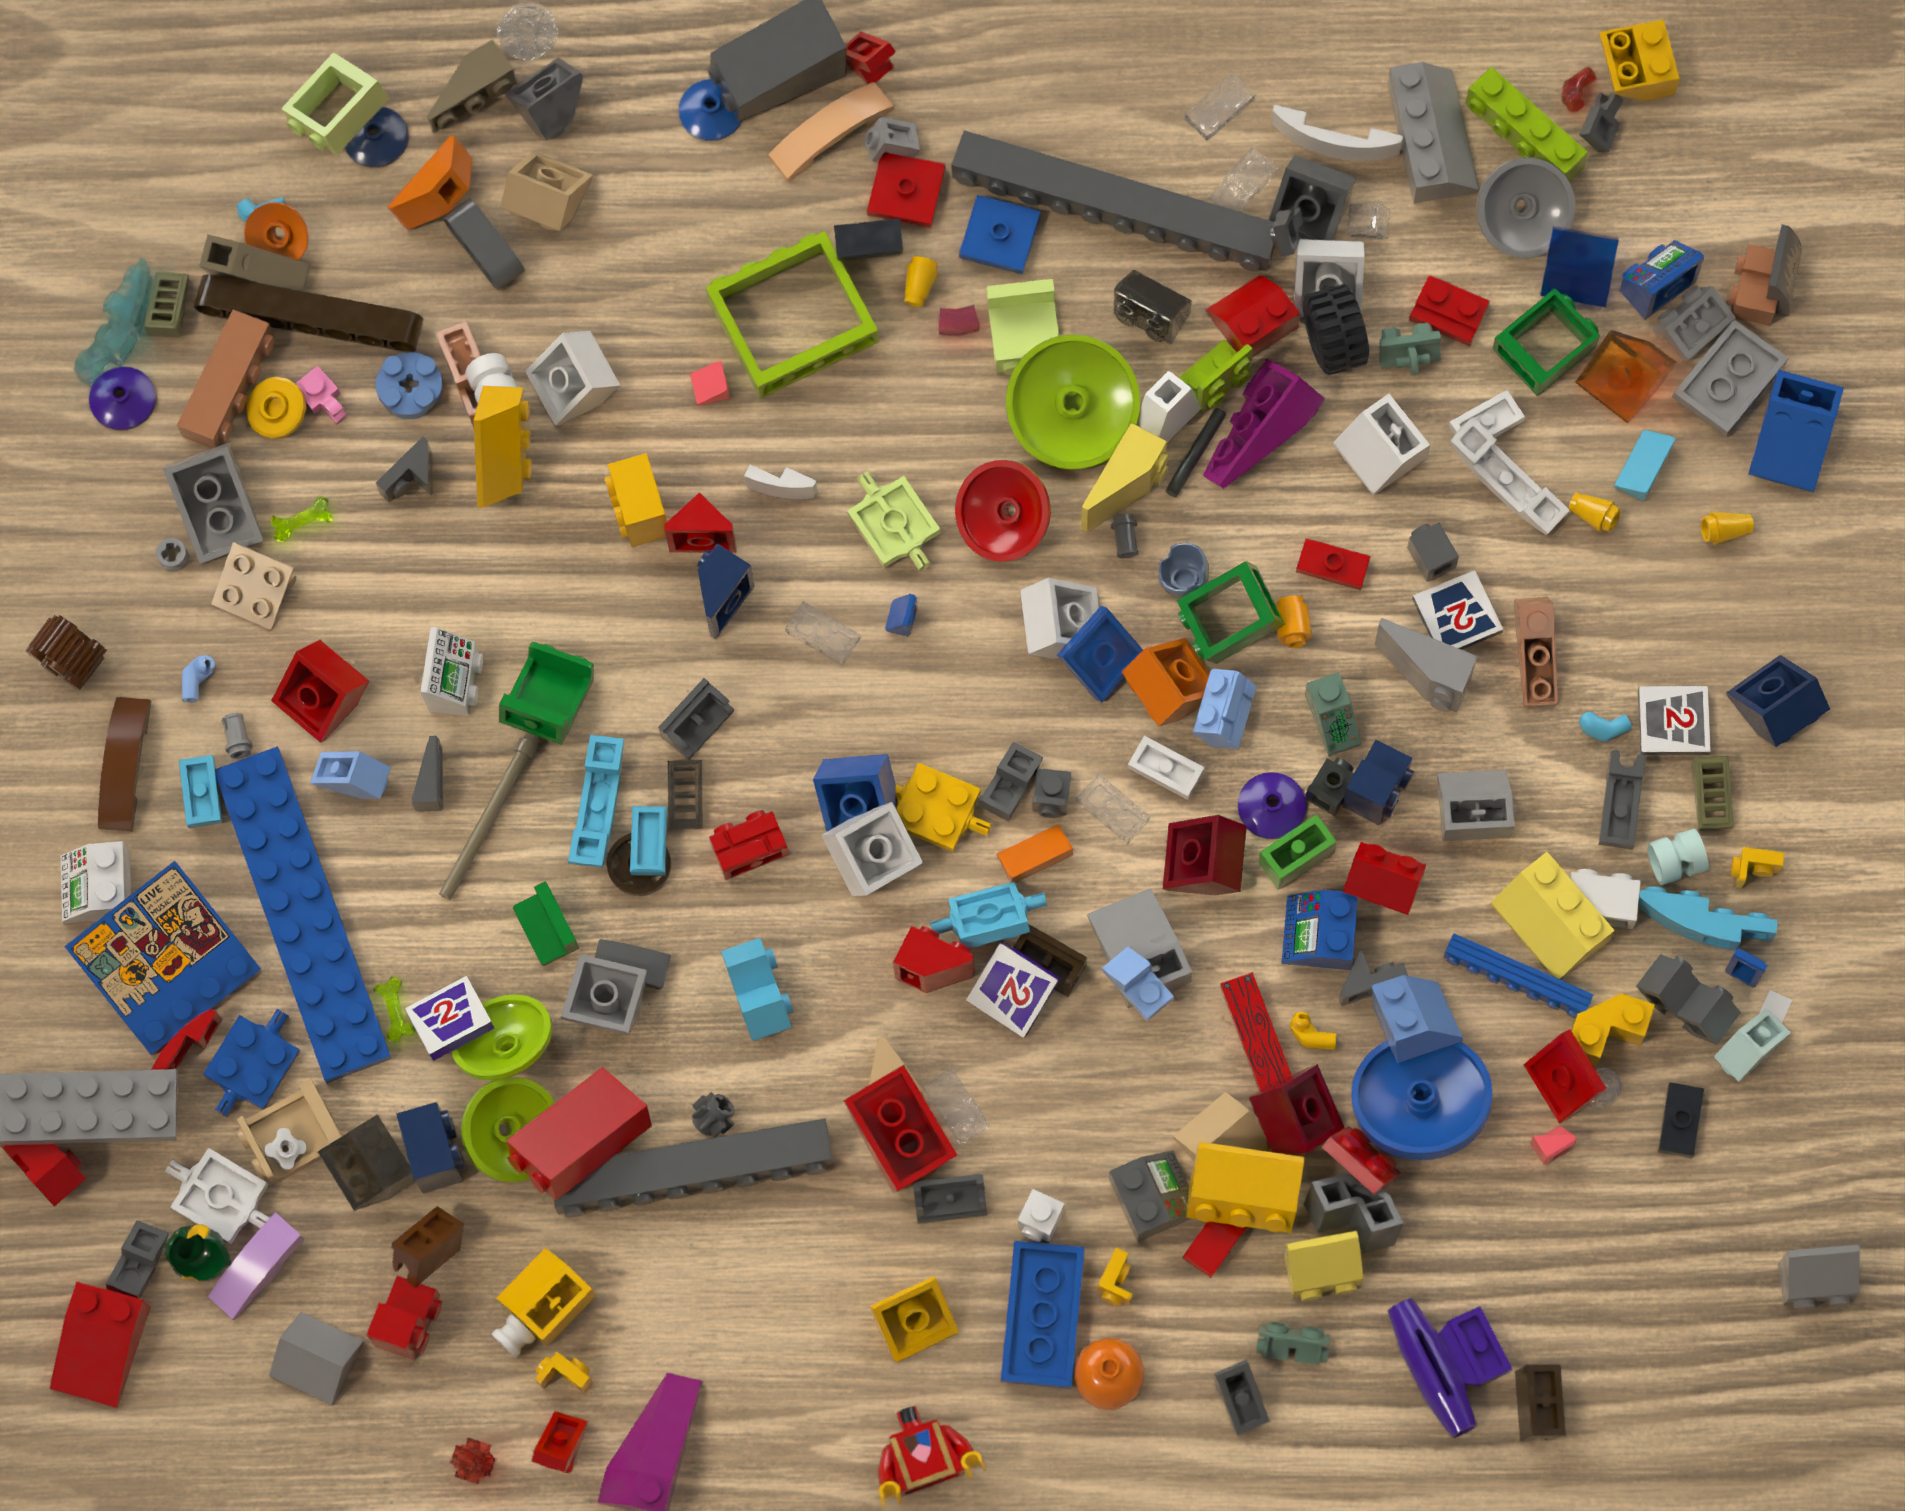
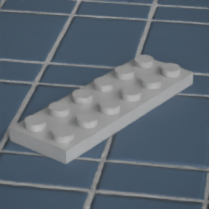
M176 1069L0 1074V1145L177 1141Z

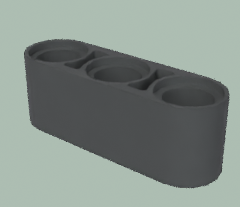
M471 198L443 216V220L451 233L496 290L501 289L525 272L516 254Z

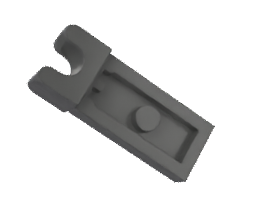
M1611 751L1607 768L1598 845L1633 850L1646 757L1644 754H1638L1634 766L1626 768L1620 763L1619 751Z

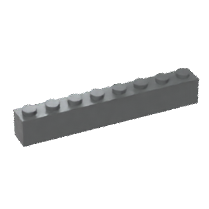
M826 1118L614 1155L556 1201L554 1200V1206L558 1215L564 1214V1217L572 1218L584 1215L587 1209L599 1208V1211L606 1212L619 1209L621 1203L633 1202L637 1206L651 1204L654 1202L655 1197L668 1195V1199H681L688 1197L690 1191L703 1189V1193H715L722 1191L724 1185L737 1183L738 1187H749L758 1184V1179L772 1177V1181H783L791 1179L793 1177L792 1173L806 1171L807 1175L822 1174L828 1171L827 1167L834 1166Z

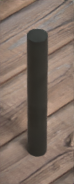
M1215 408L1167 486L1165 492L1175 498L1178 496L1224 420L1226 413L1222 409Z

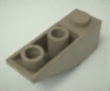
M493 39L465 55L427 115L433 133L440 129L450 128L456 123L458 118L468 112L478 111L484 106L486 101L496 95L506 94L517 83L513 68Z
M207 234L199 267L207 273L304 291L310 264L247 244Z

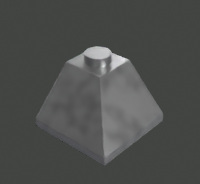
M557 57L505 95L535 134L544 140L553 139L560 136L565 131V127L573 122L583 75L580 71Z

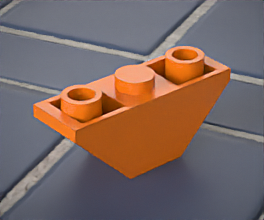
M450 135L387 208L407 230L448 214L469 190L472 157L455 136Z

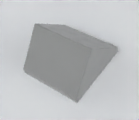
M580 954L561 1019L629 1035L640 1017L647 970Z
M300 1312L279 1338L269 1376L333 1406L364 1341Z

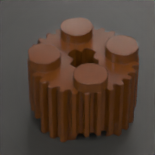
M54 615L52 619L49 618L25 650L34 659L42 662L41 666L55 676L60 674L65 677L64 680L79 691L105 658L103 655L107 651L99 642L94 639L91 640L77 629L76 625L61 615L59 617Z

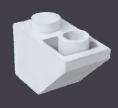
M1168 371L1145 394L1136 426L1168 443L1201 409V406L1192 388Z
M1579 869L1577 873L1571 872L1570 879L1611 927L1633 929L1637 921L1640 880H1632V876L1622 873L1612 874L1611 877L1600 876L1597 871L1590 869Z

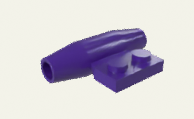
M1413 1298L1406 1299L1392 1306L1388 1310V1314L1400 1353L1426 1404L1451 1438L1462 1436L1476 1428V1419L1465 1386L1480 1387L1512 1371V1367L1481 1306L1448 1320L1439 1333Z

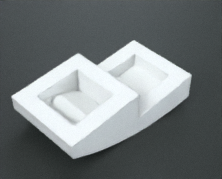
M749 465L744 475L747 488L770 496L788 499L815 498L818 493L815 480L788 467L785 468L781 478L753 465Z

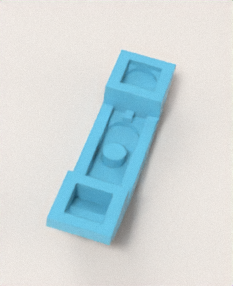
M590 735L585 761L584 784L576 830H573L568 864L603 868L619 790L624 750V739Z

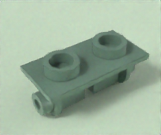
M1269 1321L1267 1325L1260 1324L1259 1336L1265 1337V1339H1258L1256 1353H1262L1265 1358L1287 1360L1289 1348H1296L1295 1362L1319 1365L1320 1362L1327 1363L1328 1348H1322V1345H1330V1334H1324L1323 1329L1312 1326H1304L1302 1330L1289 1329L1288 1324L1277 1321Z

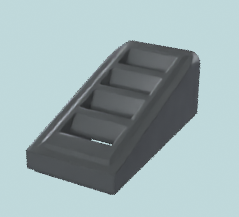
M429 736L414 789L412 805L417 812L442 811L443 752L442 744L437 736Z

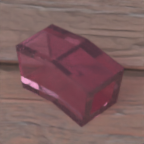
M971 305L959 309L940 308L939 335L962 336L980 331L975 306Z

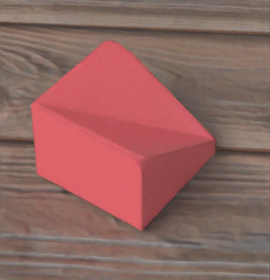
M1558 1126L1544 1135L1533 1136L1530 1144L1542 1163L1547 1165L1572 1150L1577 1139L1569 1131Z

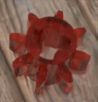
M470 1437L467 1438L466 1444L456 1445L452 1460L450 1461V1464H453L454 1468L457 1469L454 1476L474 1484H479L480 1477H490L494 1462L496 1461V1458L489 1452L492 1445Z

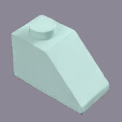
M1765 1009L1740 1028L1714 1058L1721 1064L1722 1069L1727 1074L1733 1076L1739 1082L1773 1052L1791 1032Z

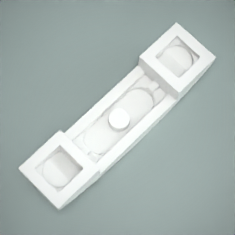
M1274 105L1272 125L1291 141L1318 154L1352 161L1381 160L1400 154L1402 135L1371 128L1368 140L1305 125L1307 112Z
M1471 417L1451 438L1449 443L1470 470L1503 503L1530 525L1547 535L1569 512V509L1546 487L1541 489L1494 444L1496 439L1479 422Z

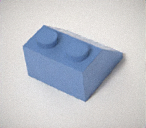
M1401 975L1371 985L1373 1009L1397 1063L1463 1041L1461 1032L1438 982Z

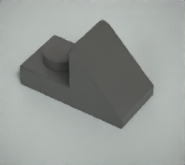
M424 437L412 446L376 482L380 495L389 503L395 497L404 495L410 488L412 480L432 496V451L428 440Z
M1360 950L1339 997L1340 1005L1344 1006L1371 997V985L1401 975H1408L1404 963L1397 966L1393 962L1386 963L1375 968V973L1371 974L1363 952Z
M1247 1360L1214 1373L1215 1388L1224 1402L1233 1430L1237 1435L1270 1422Z

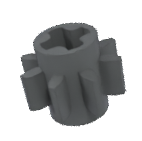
M710 1092L707 1096L702 1095L693 1103L692 1106L696 1112L692 1115V1121L695 1128L702 1134H712L713 1137H716L720 1133L725 1134L734 1125V1122L730 1119L735 1114L734 1106L726 1096L722 1094L714 1095L713 1092Z

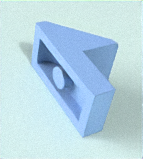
M1126 947L1101 968L1104 974L1146 1021H1149L1174 1000L1172 993L1151 971V963L1130 947Z

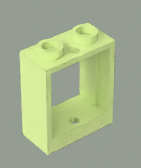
M333 52L281 109L289 120L286 123L287 126L296 135L301 137L304 134L308 136L310 142L319 150L323 151L326 148L335 155H338L389 98L378 80ZM339 83L357 93L326 127L308 117Z

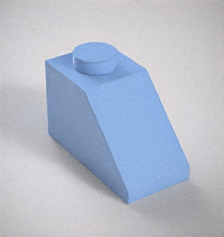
M360 751L321 752L310 784L359 799H380L387 787V778L391 767Z

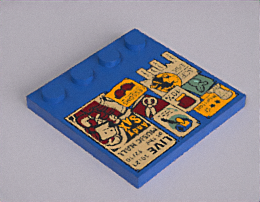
M173 861L64 946L150 1055L169 1042L187 1023L211 1009L261 969L176 861Z

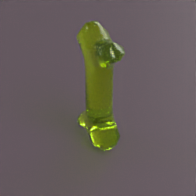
M317 496L311 507L289 518L272 516L270 523L276 529L274 539L278 542H286L293 530L314 520H323L330 523L332 515L327 510L328 499L323 496Z
M395 976L390 977L387 983L376 984L373 987L374 993L381 995L385 1000L390 1019V1029L387 1033V1038L393 1043L399 1042L403 1035H413L416 1031L414 1026L404 1020L398 998V991L402 981Z

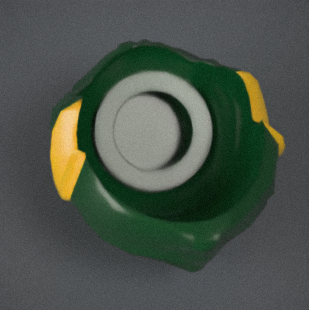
M204 1224L180 1227L174 1231L167 1240V1243L164 1244V1253L167 1261L174 1272L182 1277L183 1280L210 1281L215 1279L224 1268L231 1265V1256L224 1240L218 1232Z

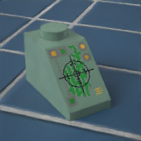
M1339 672L1308 682L1306 684L1305 697L1328 756L1361 746L1352 705Z

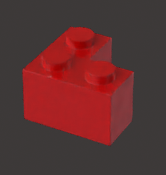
M397 1275L386 1304L378 1303L366 1336L376 1348L415 1361L417 1354H423L427 1347L430 1334L426 1333L430 1321H436L440 1314L443 1302L439 1300V1292L437 1289L421 1283L415 1288L408 1283V1279Z

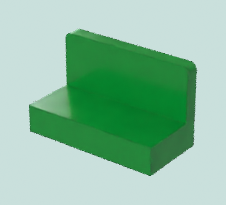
M544 881L534 886L535 895L513 906V910L542 966H546L579 949L577 941L547 882Z

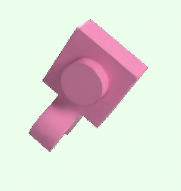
M318 366L295 383L300 387L305 396L306 405L314 414L323 408L336 424L347 417V414L343 411L344 408L335 399L340 394L339 389Z

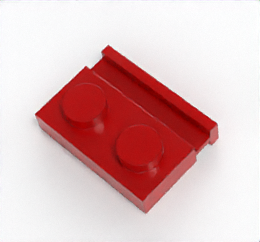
M1428 275L1415 306L1409 315V321L1416 324L1429 323L1433 331H1439L1441 335L1470 346L1489 307L1490 300Z

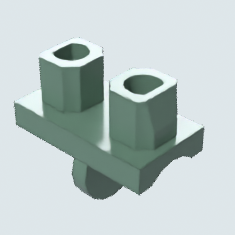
M1429 323L1416 324L1412 327V335L1401 336L1399 329L1395 327L1383 329L1382 339H1379V362L1381 369L1409 367L1410 375L1414 376L1419 374L1418 365L1430 364L1431 361L1441 360V337L1439 331H1433Z

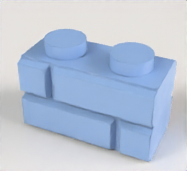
M1212 669L1192 733L1203 739L1210 747L1239 749L1252 705L1251 700L1254 698L1257 686L1238 671Z

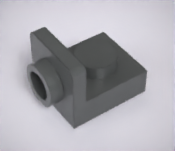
M1037 768L1032 810L1039 812L1040 816L1047 818H1057L1059 814L1067 815L1071 772Z

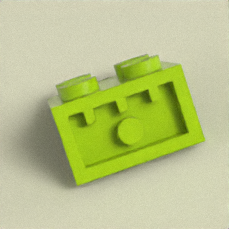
M1222 340L1178 377L1192 388L1201 406L1200 413L1204 412L1208 407L1211 409L1216 408L1225 399L1227 391L1233 386L1239 388L1251 376L1253 348L1249 344L1236 352L1225 340Z

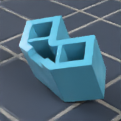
M761 938L721 951L751 1040L754 1041L792 1028L788 1014L794 1013L788 994L781 995L776 984L772 969L778 968L772 948L765 950Z

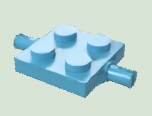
M1014 881L949 898L950 917L933 922L930 921V926L938 934L954 931L959 937L960 943L969 948L980 947L990 942L1014 938L1030 932L1027 911L1046 907L1047 902L1044 892L1023 897L1017 891Z

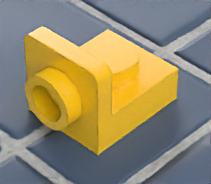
M1743 847L1738 857L1733 856L1730 877H1736L1735 888L1743 887L1746 882L1747 870H1752V874L1759 877H1772L1773 874H1779L1783 867L1785 853Z
M1115 1248L1098 1284L1097 1292L1102 1293L1101 1299L1111 1305L1120 1307L1123 1303L1129 1306L1133 1294L1115 1286L1117 1282L1122 1285L1124 1284L1131 1269V1265L1126 1263L1129 1253Z

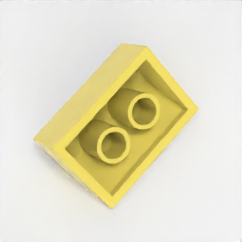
M1548 852L1520 872L1490 903L1550 975L1560 980L1611 940L1615 931Z

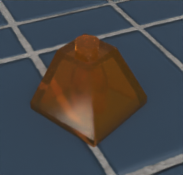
M1611 330L1575 383L1628 423L1658 390L1677 362L1649 341Z

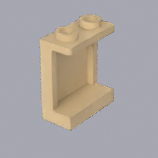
M311 1078L299 1084L301 1090L247 1119L243 1116L237 1118L241 1128L235 1132L245 1149L252 1148L256 1159L251 1162L260 1179L267 1177L272 1185L347 1146ZM280 1128L289 1129L295 1139L303 1140L306 1144V1151L297 1156L294 1160V1166L289 1170L282 1169L280 1164L267 1157L264 1153L265 1146L273 1142L276 1138V1132ZM283 1146V1147H282V1150H283L284 1152H287V1151H288V1147H287V1146Z

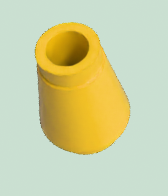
M913 256L911 263H907L905 304L923 308L924 302L939 274V271L936 270L938 266L936 261L925 257Z
M1578 492L1573 495L1568 507L1569 511L1599 532L1606 531L1611 533L1621 515V508L1615 506L1614 501Z
M1711 511L1709 515L1702 516L1700 527L1703 540L1706 543L1712 542L1713 545H1717L1752 534L1754 523L1750 514Z

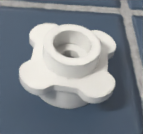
M280 1128L276 1132V1138L273 1142L265 1146L264 1153L267 1157L280 1164L282 1169L289 1170L294 1166V1160L297 1156L306 1151V1144L303 1140L295 1139L289 1129ZM283 1146H287V1147H288V1151H287V1152H284V1151L282 1150V1147H283Z

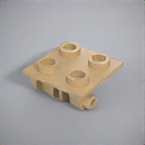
M233 542L211 605L272 630L287 587L292 588L296 581V575L292 574L294 567Z

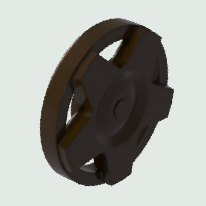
M631 833L626 834L612 845L608 853L607 871L612 883L626 894L633 896L650 895L660 889L670 875V853L666 847L665 876H661L656 883L651 885L652 877L660 875L630 874L631 844L628 842L631 841ZM615 854H617L621 863L613 869V859ZM632 881L634 888L627 887L622 883Z

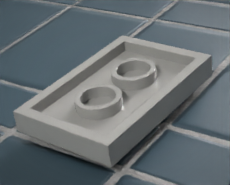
M1734 319L1675 390L1672 398L1724 436H1727L1776 377L1778 369L1781 370L1785 366L1788 358Z

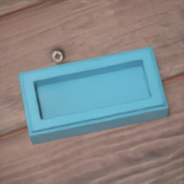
M632 806L631 875L665 876L667 806Z

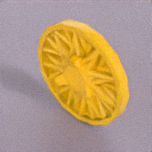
M282 377L265 379L256 385L249 395L246 406L247 419L252 428L263 437L272 439L287 437L297 430L304 419L306 411L305 396L300 387L289 379Z

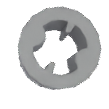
M167 538L156 549V557L165 570L175 572L187 565L189 554L184 543L179 539ZM175 548L177 553L181 550V553L176 555L175 561H170L168 557L164 559L165 556L169 555V549Z

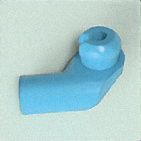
M1585 712L1579 719L1582 731L1601 742H1607L1632 730V725L1625 714L1607 721L1593 712Z

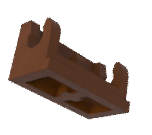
M436 1206L392 1242L391 1248L394 1249L392 1265L394 1271L397 1272L402 1268L403 1264L406 1265L409 1271L407 1274L408 1283L416 1288L460 1251L464 1223Z

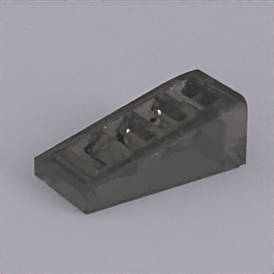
M702 760L667 761L668 829H703ZM695 771V778H675V772ZM675 785H695V791L675 792ZM695 798V805H675V799ZM675 812H696V819H675Z

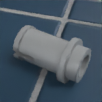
M232 713L222 718L228 743L225 746V750L233 759L247 757L250 755V749L252 748V742L247 739L242 713Z

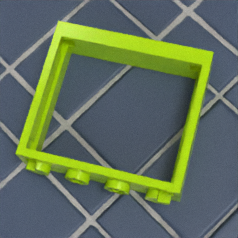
M825 231L819 234L810 233L804 236L798 244L789 248H778L768 258L759 262L751 261L746 263L738 272L730 276H719L712 280L709 286L705 287L707 299L760 399L879 343L878 329L843 263L837 260L836 250ZM823 252L861 325L761 372L723 299Z

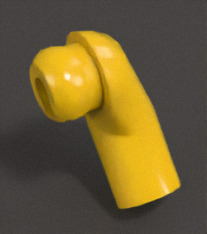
M1297 1012L1293 1015L1290 1021V1029L1303 1047L1335 1050L1336 1033L1318 1032L1310 1022V1015L1306 1012Z

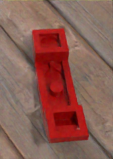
M209 1009L187 1023L164 1047L151 1070H177L192 1044L205 1050L222 1021L219 1014Z

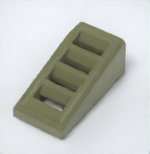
M155 272L144 325L148 336L181 338L189 282L188 274ZM162 282H179L178 288L162 287ZM161 293L177 294L176 299L160 298ZM159 305L174 306V310L159 309ZM158 316L172 317L171 321L157 320Z
M1728 756L1694 758L1691 767L1698 831L1733 829ZM1719 770V774L1703 775L1702 772ZM1721 783V788L1704 789L1703 784ZM1722 797L1723 801L1719 803H1705L1704 798ZM1724 811V817L1706 818L1705 812Z

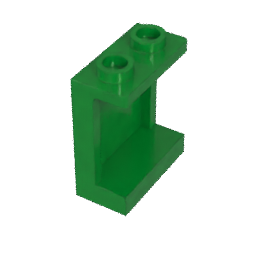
M532 641L528 647L527 661L510 694L504 693L499 703V723L562 745L594 682V664L582 656H573L561 652L551 645Z

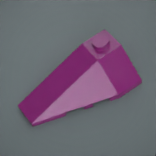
M1269 359L1264 361L1247 384L1242 394L1246 400L1240 413H1233L1229 421L1233 427L1228 437L1219 441L1203 474L1206 479L1222 489L1226 488L1306 426L1309 420L1317 414L1320 405L1325 400L1321 394L1302 378Z
M672 1373L665 1375L606 1467L597 1503L628 1511H669L702 1384L701 1380Z

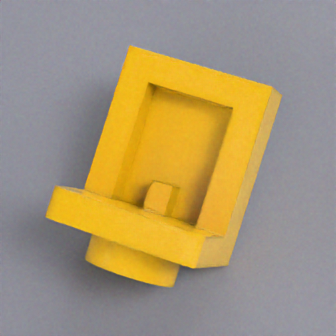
M558 1352L552 1358L549 1355L546 1356L535 1371L538 1374L535 1381L543 1389L556 1373L584 1394L593 1384L591 1378L587 1375L590 1369L575 1357L569 1361Z

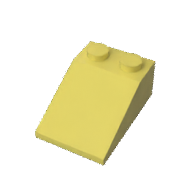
M1132 423L1130 424L1082 506V530L1088 533L1148 494L1155 483L1161 484L1169 468L1166 466L1169 455L1166 454L1167 441Z

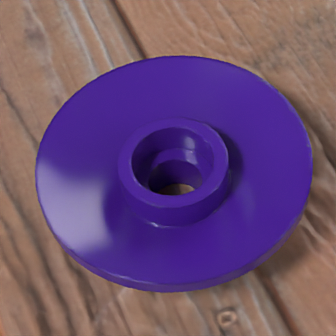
M116 367L104 372L95 380L89 393V406L92 414L99 423L113 430H129L141 425L151 415L156 402V393L151 380L140 370L131 367ZM117 391H126L122 398L114 397Z
M1275 772L1259 774L1250 779L1240 792L1238 798L1239 817L1242 823L1247 825V829L1258 837L1280 839L1301 825L1305 817L1306 799L1303 790L1297 782L1284 774ZM1274 797L1279 801V804L1276 807H1270L1267 805L1266 800Z

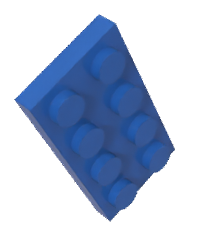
M1014 1241L1001 1383L1063 1389L1072 1388L1085 1247Z

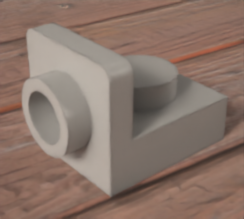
M880 117L873 128L868 130L865 137V146L868 148L870 161L878 162L884 152L914 158L920 150L916 124Z

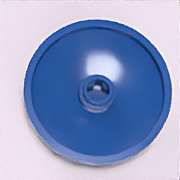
M1384 1041L1370 1051L1360 1063L1353 1078L1351 1090L1353 1113L1364 1135L1383 1151L1411 1160L1438 1159L1454 1154L1468 1146L1486 1126L1491 1114L1493 1101L1491 1078L1485 1064L1470 1047L1462 1042L1397 1063L1388 1041Z

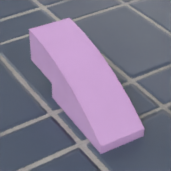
M275 1212L233 1260L208 1297L230 1318L235 1320L282 1270L281 1265L305 1241L304 1238Z

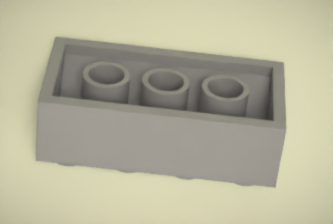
M1425 62L1390 67L1388 89L1398 135L1403 136L1401 149L1413 203L1478 193V184L1453 71Z

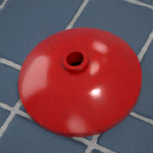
M1011 460L990 461L974 469L963 481L955 503L956 524L965 543L981 557L999 562L1017 560L1035 550L1046 535L1051 518L1049 495L1042 480L1027 466ZM1010 505L1015 507L1016 512L1014 516L1009 514L1008 509Z

